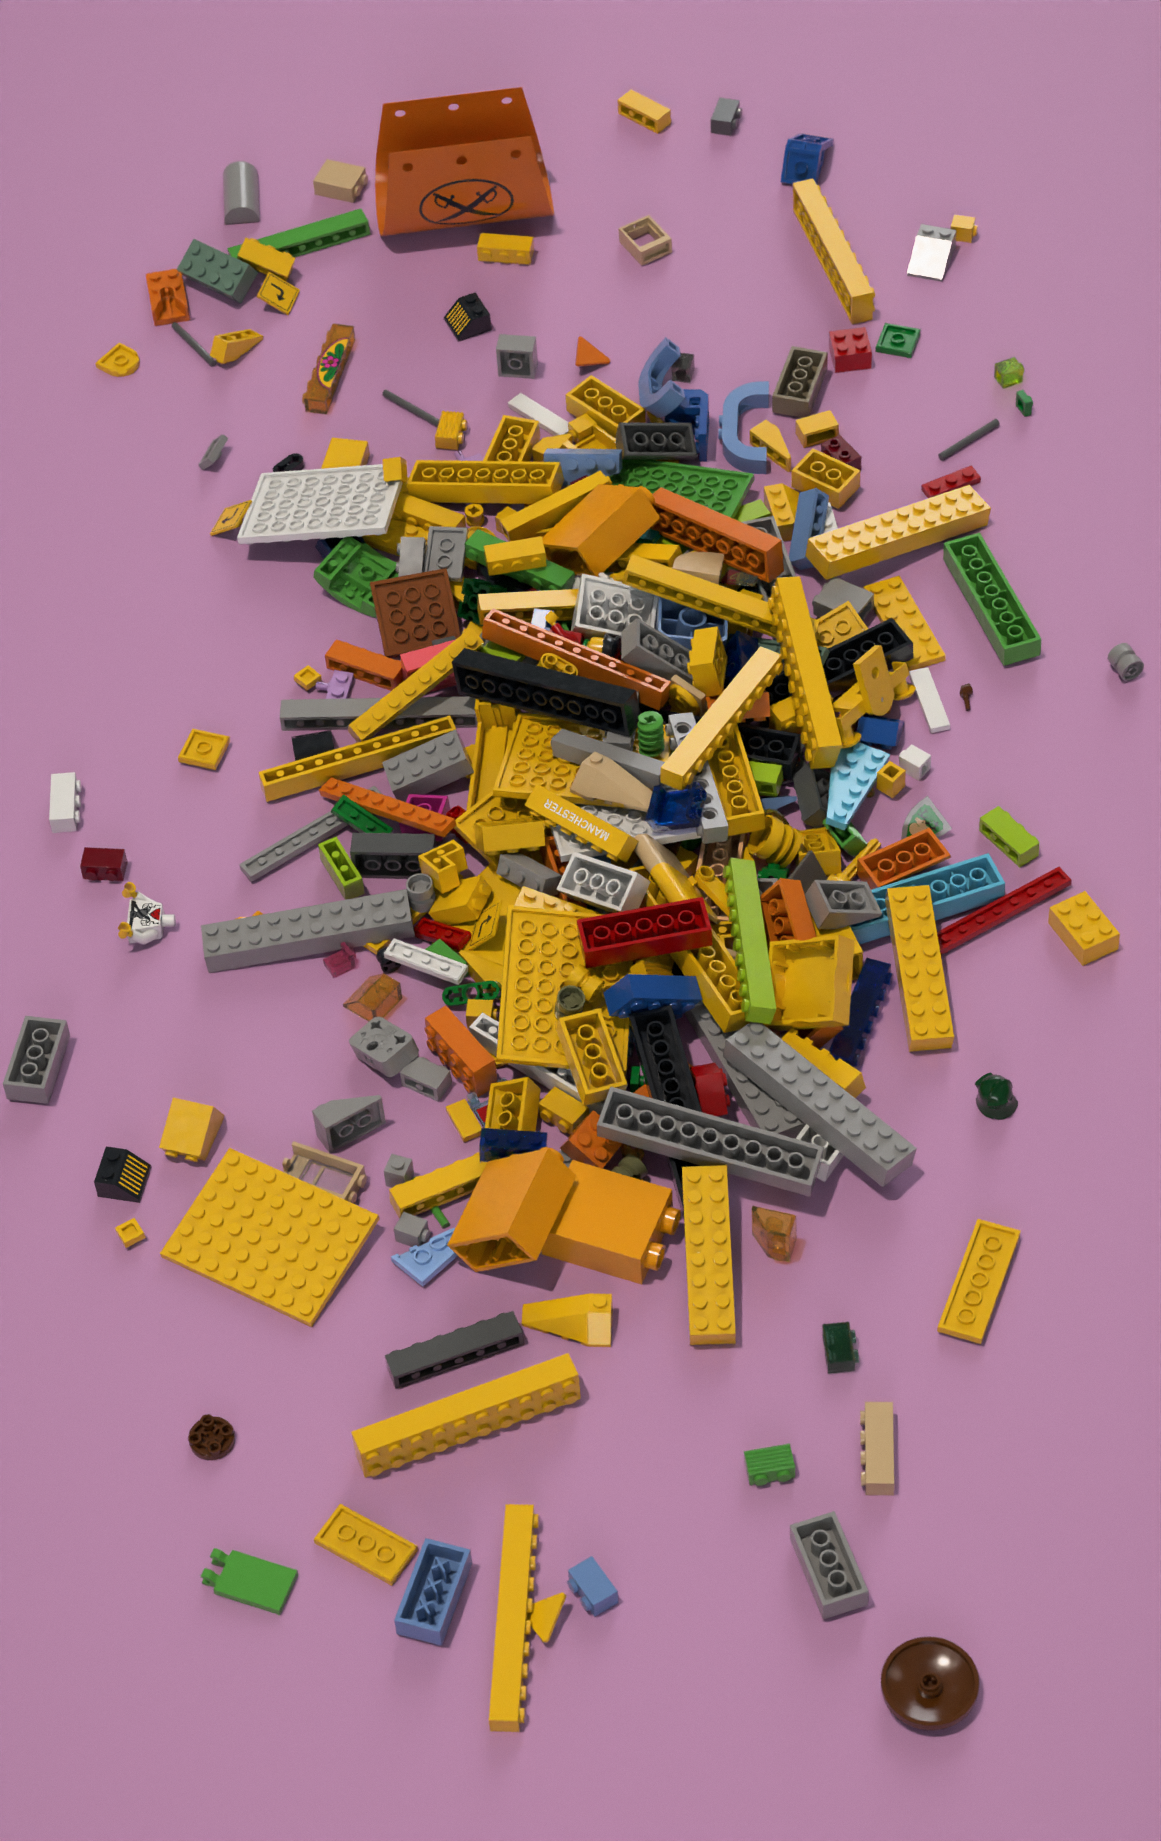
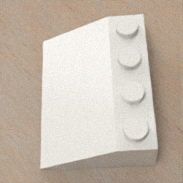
M582 574L571 631L581 633L584 639L589 640L592 637L604 638L606 633L615 638L621 636L622 630L636 618L654 628L658 596L622 584L619 581Z

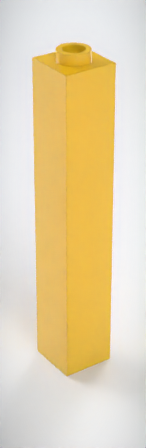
M600 470L500 520L503 535L508 541L521 540L559 522L598 484L613 485L611 479Z

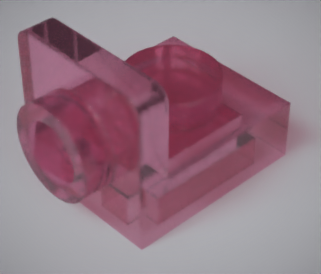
M345 942L340 943L341 951L323 959L325 967L333 978L356 968L354 960L356 958L355 951L352 947H348Z

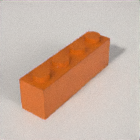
M337 639L325 654L327 669L354 673V678L390 691L403 682L402 666L399 660L391 659L382 654H377Z

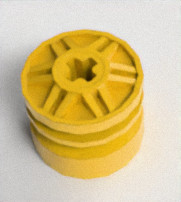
M766 815L765 829L751 833L748 841V851L760 859H765L767 863L780 864V868H785L795 858L801 845L802 834L799 830L792 828V826L784 825L781 820L772 815Z

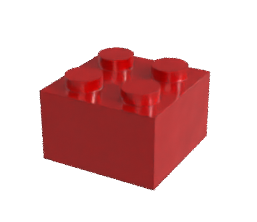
M866 327L829 331V350L835 373L872 368V351Z
M716 1063L690 1067L702 1113L713 1116L728 1114L727 1107H730V1099L724 1089V1086H727V1079L722 1068H719Z

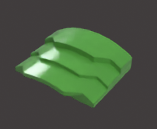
M351 536L344 537L314 570L313 578L338 601L355 611L372 617H376L370 582L398 577L396 562L383 556L367 543H360Z

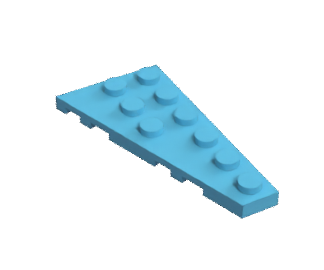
M860 742L853 747L840 750L835 766L830 769L826 824L845 831L875 784L877 772L888 763L890 759L889 753Z

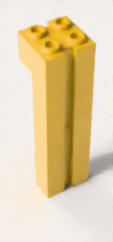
M476 698L474 710L478 724L472 762L474 772L471 773L466 811L493 790L517 715L522 713L520 709Z

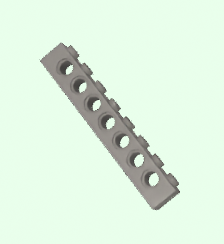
M693 712L668 715V724H665V732L667 736H670L669 744L671 750L675 751L696 725ZM707 760L702 771L697 772L692 783L683 790L684 793L687 792L688 807H692V820L696 821L697 836H701L703 844L728 841V823Z

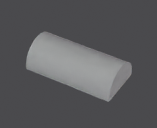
M233 162L223 172L224 223L259 222L258 172L248 162Z

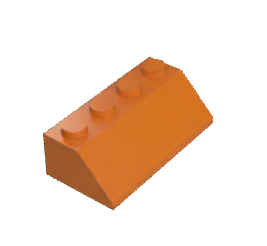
M929 827L857 859V875L862 882L868 883L870 889H875L898 882L951 858V855Z

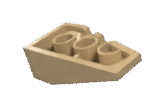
M593 752L581 763L570 788L571 793L586 800L601 799L605 800V804L610 805L613 802L624 804L625 808L649 812L661 802V798L620 765L597 752Z

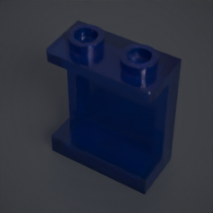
M698 781L693 782L692 789L667 792L662 785L654 786L645 821L655 832L698 827L707 792Z

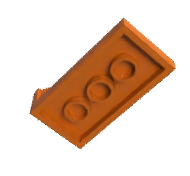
M177 269L145 274L154 326L190 321L182 274Z

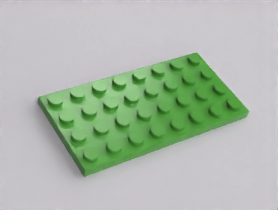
M622 460V470L620 473L609 475L613 485L643 486L652 494L662 487L733 519L755 480L753 473L656 460Z

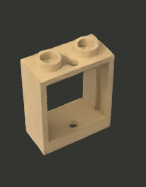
M650 215L619 228V242L641 266L672 253L671 237ZM649 233L655 239L641 247L633 241V239Z

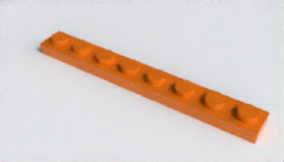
M332 777L319 789L320 795L339 801L345 795L370 813L441 837H445L456 826L454 818Z

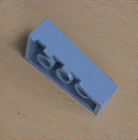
M547 448L544 452V462H560L564 476L563 487L570 485V482L585 475L590 476L600 470L605 476L620 473L622 470V449Z

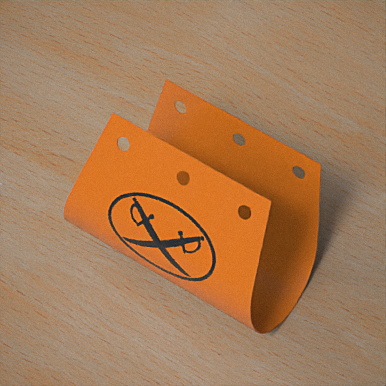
M522 87L383 103L375 164L376 214L381 236L554 215L546 167ZM506 97L512 99L510 103H502V99ZM451 104H457L459 106L456 110H450L448 108ZM398 110L405 111V115L396 116L395 112Z

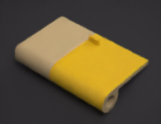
M639 834L634 837L639 841L634 849L635 853L669 903L703 897L695 886L697 881L693 876L688 875L673 852L648 834ZM703 897L709 919L718 924L720 922Z

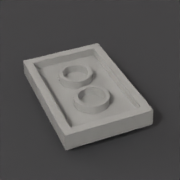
M429 526L423 572L447 568L450 582H462L466 554L464 543L468 539V528Z

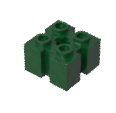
M464 578L461 592L464 594V600L459 603L457 616L465 620H472L473 623L480 625L477 609L478 594L506 593L507 588L491 585V582L483 579Z

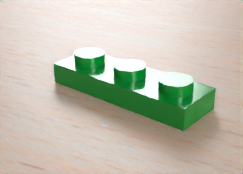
M345 795L339 799L331 810L332 814L360 833L393 832V828Z

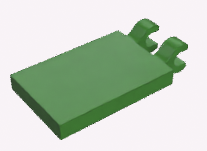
M213 1549L210 1558H213L211 1563L224 1568L220 1575L204 1568L200 1576L203 1578L202 1584L214 1587L215 1595L271 1613L281 1614L297 1579V1570L232 1550L230 1555H227L219 1549Z

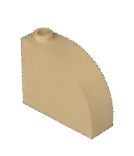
M713 552L685 553L675 559L673 569L719 585L724 554Z

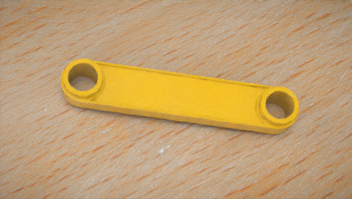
M708 866L699 867L694 876L697 881L695 886L702 889L729 917L730 907H727L728 893L725 892V884L714 874L712 868Z

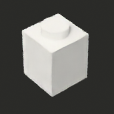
M912 744L899 755V767L906 770L907 775L918 781L931 769V755Z

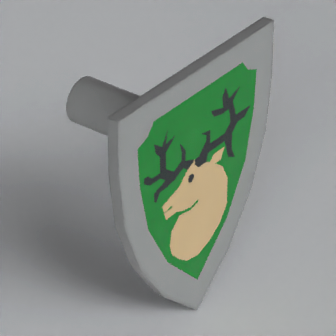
M926 796L907 815L902 827L901 840L929 827L938 838L951 830L952 827L930 798Z

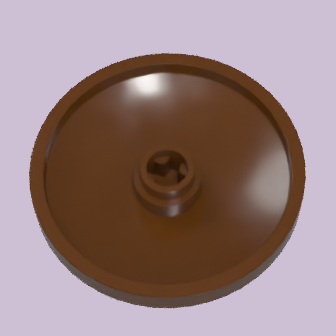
M919 1637L902 1643L888 1656L881 1673V1692L888 1709L903 1723L922 1730H940L959 1723L971 1712L978 1698L979 1675L972 1658L957 1644L938 1637Z

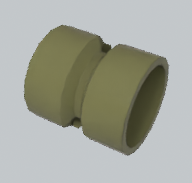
M572 985L560 989L554 1008L556 1018L559 1020L562 1017L582 1013L585 1003L584 992Z
M627 1154L618 1163V1166L611 1170L612 1172L642 1180L648 1174L643 1162L631 1154Z

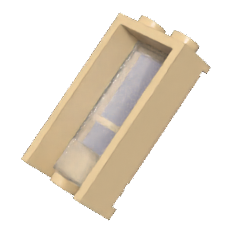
M293 1141L292 1149L294 1155L291 1160L286 1157L284 1158L282 1163L283 1172L354 1204L357 1199V1192L360 1187L363 1188L367 1181L364 1165Z

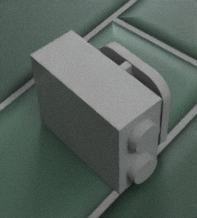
M831 578L829 582L824 584L822 591L813 598V615L820 618L849 601L860 618L864 620L874 607V593L839 578Z

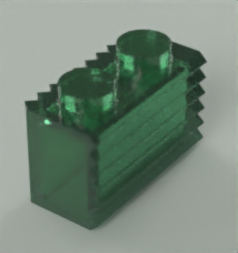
M848 1321L845 1323L823 1324L822 1338L827 1373L855 1371V1363H859L858 1349H853V1343H856L855 1329L850 1330V1323Z

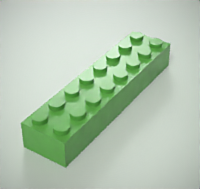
M981 533L944 542L943 560L1003 666L1039 656L1041 654V637Z

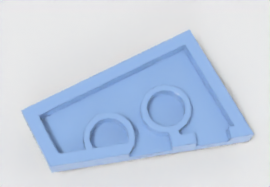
M455 1228L430 1238L429 1242L421 1246L415 1245L409 1248L408 1252L391 1256V1261L423 1287L458 1256L447 1246Z

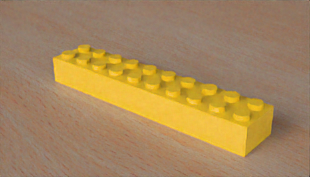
M813 178L793 183V212L851 324L873 320V312L875 311L873 298H875L874 288L870 287L867 275L864 276L861 264L857 263L856 254L852 253L849 241L845 240L844 232L842 229L840 230L837 218L833 217L831 207L827 206L826 197L822 196L820 186L816 185Z
M970 485L808 538L805 556L820 574L828 580L987 526L991 507Z
M800 576L777 578L775 585L772 586L771 597L768 598V608L772 610V624L776 626L777 630L776 641L781 646L780 654H782V659H784L785 663L784 673L789 679L788 690L793 695L792 706L797 712V726L801 728V743L805 744L806 748L805 759L809 761L810 769L831 768L836 764L842 748V742Z
M645 866L629 868V870L639 873L650 881L639 908L669 903ZM712 929L713 946L669 954L684 976H696L702 1002L722 1031L727 1033L740 1030L750 1022L745 1021V1014L741 1011L743 1000L739 996L738 966H735V960Z
M569 1353L352 1431L355 1454L364 1477L379 1475L382 1471L401 1467L404 1463L420 1460L434 1452H442L456 1444H464L472 1438L486 1436L494 1430L507 1428L513 1423L522 1420H529L543 1412H551L565 1404H573L581 1399L579 1374Z

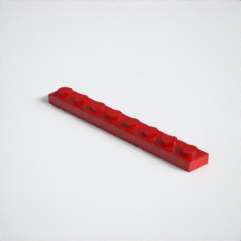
M1057 867L937 932L941 955L1071 885V878L1060 867Z

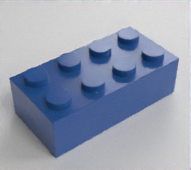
M627 974L604 992L609 1016H619L621 1019L629 1017L630 1014L668 1005L672 1006L675 1019H679L686 1011L695 1008V1005L702 1000L696 976Z

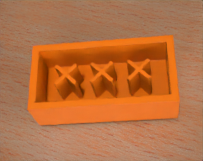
M446 1005L425 1017L426 1027L424 1030L427 1034L428 1040L426 1044L428 1048L438 1054L443 1065L447 1064L453 1076L463 1082L467 1092H472L476 1098L488 1092L490 1084L498 1082L495 1059Z

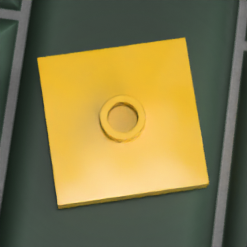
M192 728L178 756V761L216 770L230 743V737Z

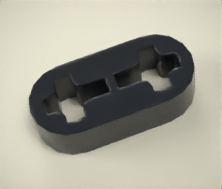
M298 453L287 456L273 467V472L302 470L304 468L303 456Z

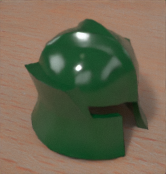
M990 1072L975 1082V1086L978 1089L976 1104L983 1115L991 1119H1005L1015 1112L1018 1101L1012 1094L1013 1086L1010 1080L1001 1075H993Z

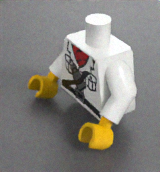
M127 882L124 885L122 896L133 898L129 901L127 922H121L118 926V930H120L118 936L121 939L128 937L129 943L138 942L143 945L153 940L161 939L164 927H175V914H165L163 904L146 897L139 891L135 892L136 886L132 882Z

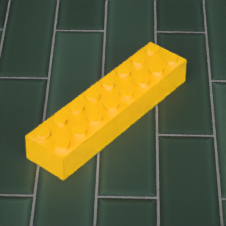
M416 460L406 486L409 495L427 502L534 504L560 491L564 482V476L560 462Z
M929 885L887 888L885 904L909 1052L952 1048L954 1032Z
M727 1165L682 1167L690 1345L735 1344L736 1330Z

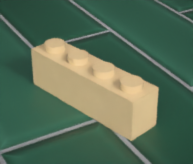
M865 1402V1411H860V1425H865V1431H860V1445H865V1451H861V1465H865V1472H861V1486H866V1495H894L893 1402Z

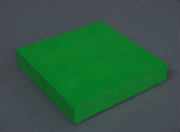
M885 323L875 347V352L911 358L920 337L921 329Z

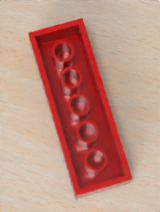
M703 897L577 920L578 938L586 968L713 946L712 928Z

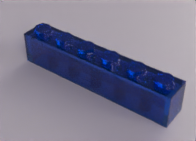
M866 958L851 995L849 1026H842L843 1030L834 1036L829 1049L830 1054L836 1061L840 1058L852 1067L859 1066L861 1060L860 1052L866 1049L868 1041L866 1037L873 1031L874 1017L878 1018L881 1009L880 1002H884L886 999L887 985L890 986L893 981L894 974L891 973V964Z

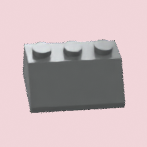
M807 763L792 776L798 798L797 802L802 815L801 819L806 825L814 828H823L825 826L822 822L826 818L830 773L821 768L810 769V765Z

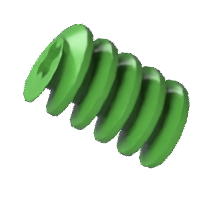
M655 711L643 712L638 716L639 721L637 724L639 753L648 757H656L664 751L665 747L663 718Z

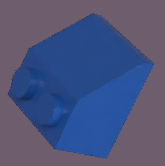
M864 714L859 718L857 732L861 734L860 743L867 746L877 743L880 744V748L892 749V746H898L904 720Z

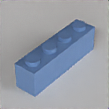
M817 488L799 493L789 559L791 564L800 570L814 567L805 556L808 538L823 534L829 495Z

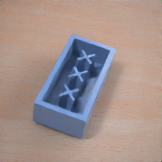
M425 1538L394 1619L397 1634L442 1646L472 1566L470 1549Z

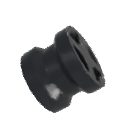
M385 947L379 950L376 958L381 963L380 966L383 972L392 973L398 970L401 964L384 958V952L388 948Z

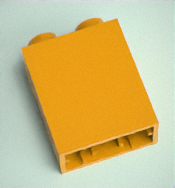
M598 484L542 537L547 560L575 572L576 576L587 574L599 577V573L604 572L660 519L653 507L656 503L655 497L643 486L629 487L622 484L618 486Z
M549 1147L488 1161L447 1246L475 1272L536 1261L576 1175L563 1163L564 1158L561 1153Z
M572 1160L569 1169L576 1177L541 1250L542 1255L642 1285L649 1269L658 1271L661 1267L665 1255V1245L660 1243L664 1234L674 1235L679 1226L681 1210L673 1208L672 1189Z

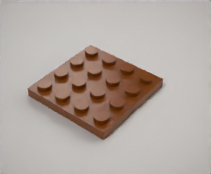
M447 568L370 582L384 656L389 658L400 656V654L432 646V640L455 636V639L461 636Z

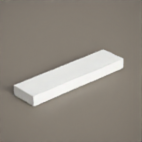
M519 393L508 402L510 409L526 419L539 421V427L554 436L567 434L568 422L524 394Z
M929 668L909 671L911 683L916 687L915 693L930 733L950 730L948 717Z
M393 938L384 952V958L457 985L461 983L469 970L466 964Z

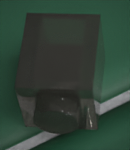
M680 353L681 356L671 367L672 381L690 383L695 368L694 354Z

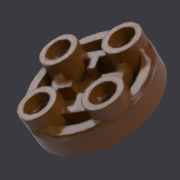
M205 1414L191 1428L188 1441L192 1452L197 1457L204 1460H217L226 1456L232 1450L235 1443V1433L233 1426L227 1420Z

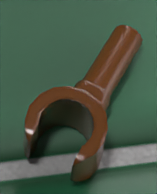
M968 683L960 687L959 693L960 697L964 700L966 711L971 710L968 696L973 695L972 687Z

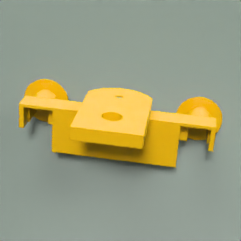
M874 645L853 663L858 682L832 704L834 712H840L841 718H836L842 742L841 749L853 747L861 740V734L853 732L851 725L865 713L874 716L885 715L891 708L893 700H904L915 693L916 687L907 684L906 677L910 675L907 663L892 662L894 672H888L881 645Z

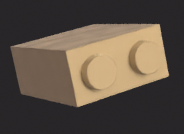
M327 159L313 180L315 195L354 203L355 199L360 196L362 188L368 182L365 167Z

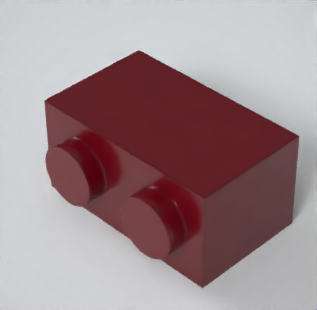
M84 847L80 864L83 879L124 880L127 867L125 849Z

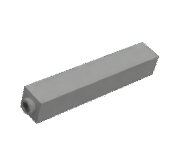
M561 729L552 737L551 747L555 757L581 765L593 752H597L612 759L646 787L661 791L665 784L660 783L661 767L665 763L663 761L565 729Z

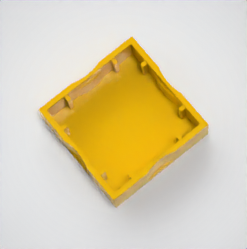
M841 935L814 937L809 940L792 939L770 942L769 962L776 1012L771 1024L764 1025L778 1031H788L791 1028L801 1030L849 1026L855 940Z

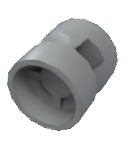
M1127 643L1118 644L1108 654V661L1125 681L1135 679L1144 669V663L1135 655L1134 650Z
M414 874L406 881L410 906L416 912L430 911L436 899L433 881L427 874Z

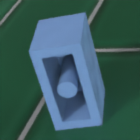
M592 1556L568 1570L569 1580L567 1584L573 1593H578L583 1608L586 1611L590 1610L594 1617L619 1603L618 1591Z

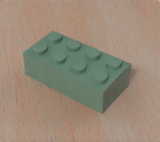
M196 239L192 240L177 268V271L184 277L240 304L258 274L249 264Z

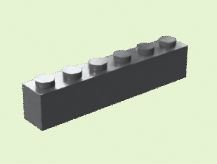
M514 1311L501 1313L491 1319L480 1320L473 1325L458 1328L445 1335H437L433 1339L414 1343L412 1346L401 1350H394L390 1354L385 1355L386 1366L395 1389L523 1345V1332Z

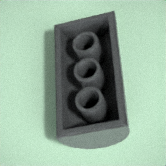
M619 423L617 427L616 449H622V460H694L697 457L691 423Z

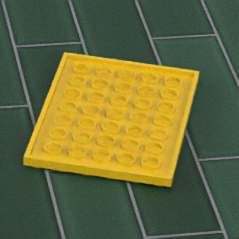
M518 713L493 788V796L526 800L536 784H539L571 803L625 808L624 804L613 802L610 805L605 804V800L594 798L593 801L571 793L570 788L580 765L555 757L552 753V737L561 729L602 742L603 738H606L604 730L540 714ZM663 725L664 751L660 755L651 758L666 762L673 750L670 749V736L666 735L665 725ZM638 728L636 729L633 752L639 753ZM649 788L660 797L661 791ZM657 805L651 810L656 811Z
M508 905L496 1062L570 1069L556 1031L558 1019L554 1013L555 1003L559 990L564 987L568 976L579 964L585 967L578 938L577 920L602 914ZM633 960L587 968L591 976H598L605 981V984L596 999L591 1004L585 1002L583 1012L601 1009L624 1075H626L629 1017L621 1019L619 1016H609L604 992L624 976L631 974L629 967L633 965Z
M229 1148L169 1238L160 1255L168 1261L312 1327L380 1218L379 1215Z

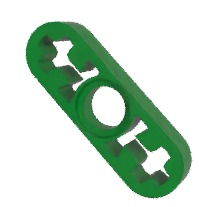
M483 981L447 987L442 993V999L445 1004L458 1006L467 1004L468 999H470L468 997V990L471 987L477 990L475 998L477 1000L499 999L501 997V984L497 981ZM491 987L496 988V991L493 992V995L492 993H483V989H491ZM452 992L456 994L462 993V997L449 999V995Z

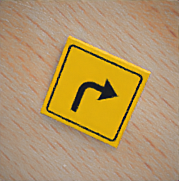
M268 272L256 297L288 315L300 290L273 273Z
M248 500L225 508L210 535L213 536L240 527L243 522L242 519L252 501Z
M502 900L484 909L479 918L475 920L469 950H473L493 938L495 933L498 932Z

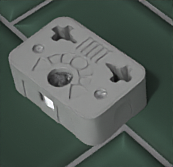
M382 1017L373 1018L349 1039V1044L357 1058L387 1077H393L419 1055V1049L411 1034Z

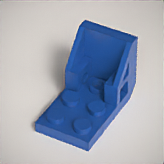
M802 133L789 138L785 146L780 182L793 184L813 178L817 185L823 166L825 150L833 146L834 139Z
M684 389L685 399L671 413L664 416L665 422L691 423L695 440L699 441L696 442L699 462H707L709 395L701 389Z

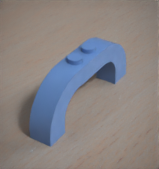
M667 337L662 340L648 358L638 382L640 405L657 418L671 413L685 399L684 389L669 379L662 387L667 371L681 356L680 347Z
M769 381L751 382L737 387L726 397L723 404V415H719V426H722V428L718 429V440H722L723 455L733 467L747 473L766 474L767 447H750L744 445L738 439V420L740 415L753 408H769Z

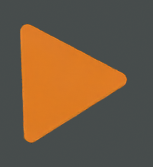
M579 336L575 360L576 366L610 363L611 360Z

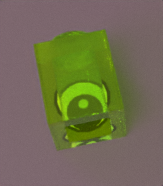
M1015 357L995 364L994 378L1003 389L1023 382V373L1025 372L1024 366Z

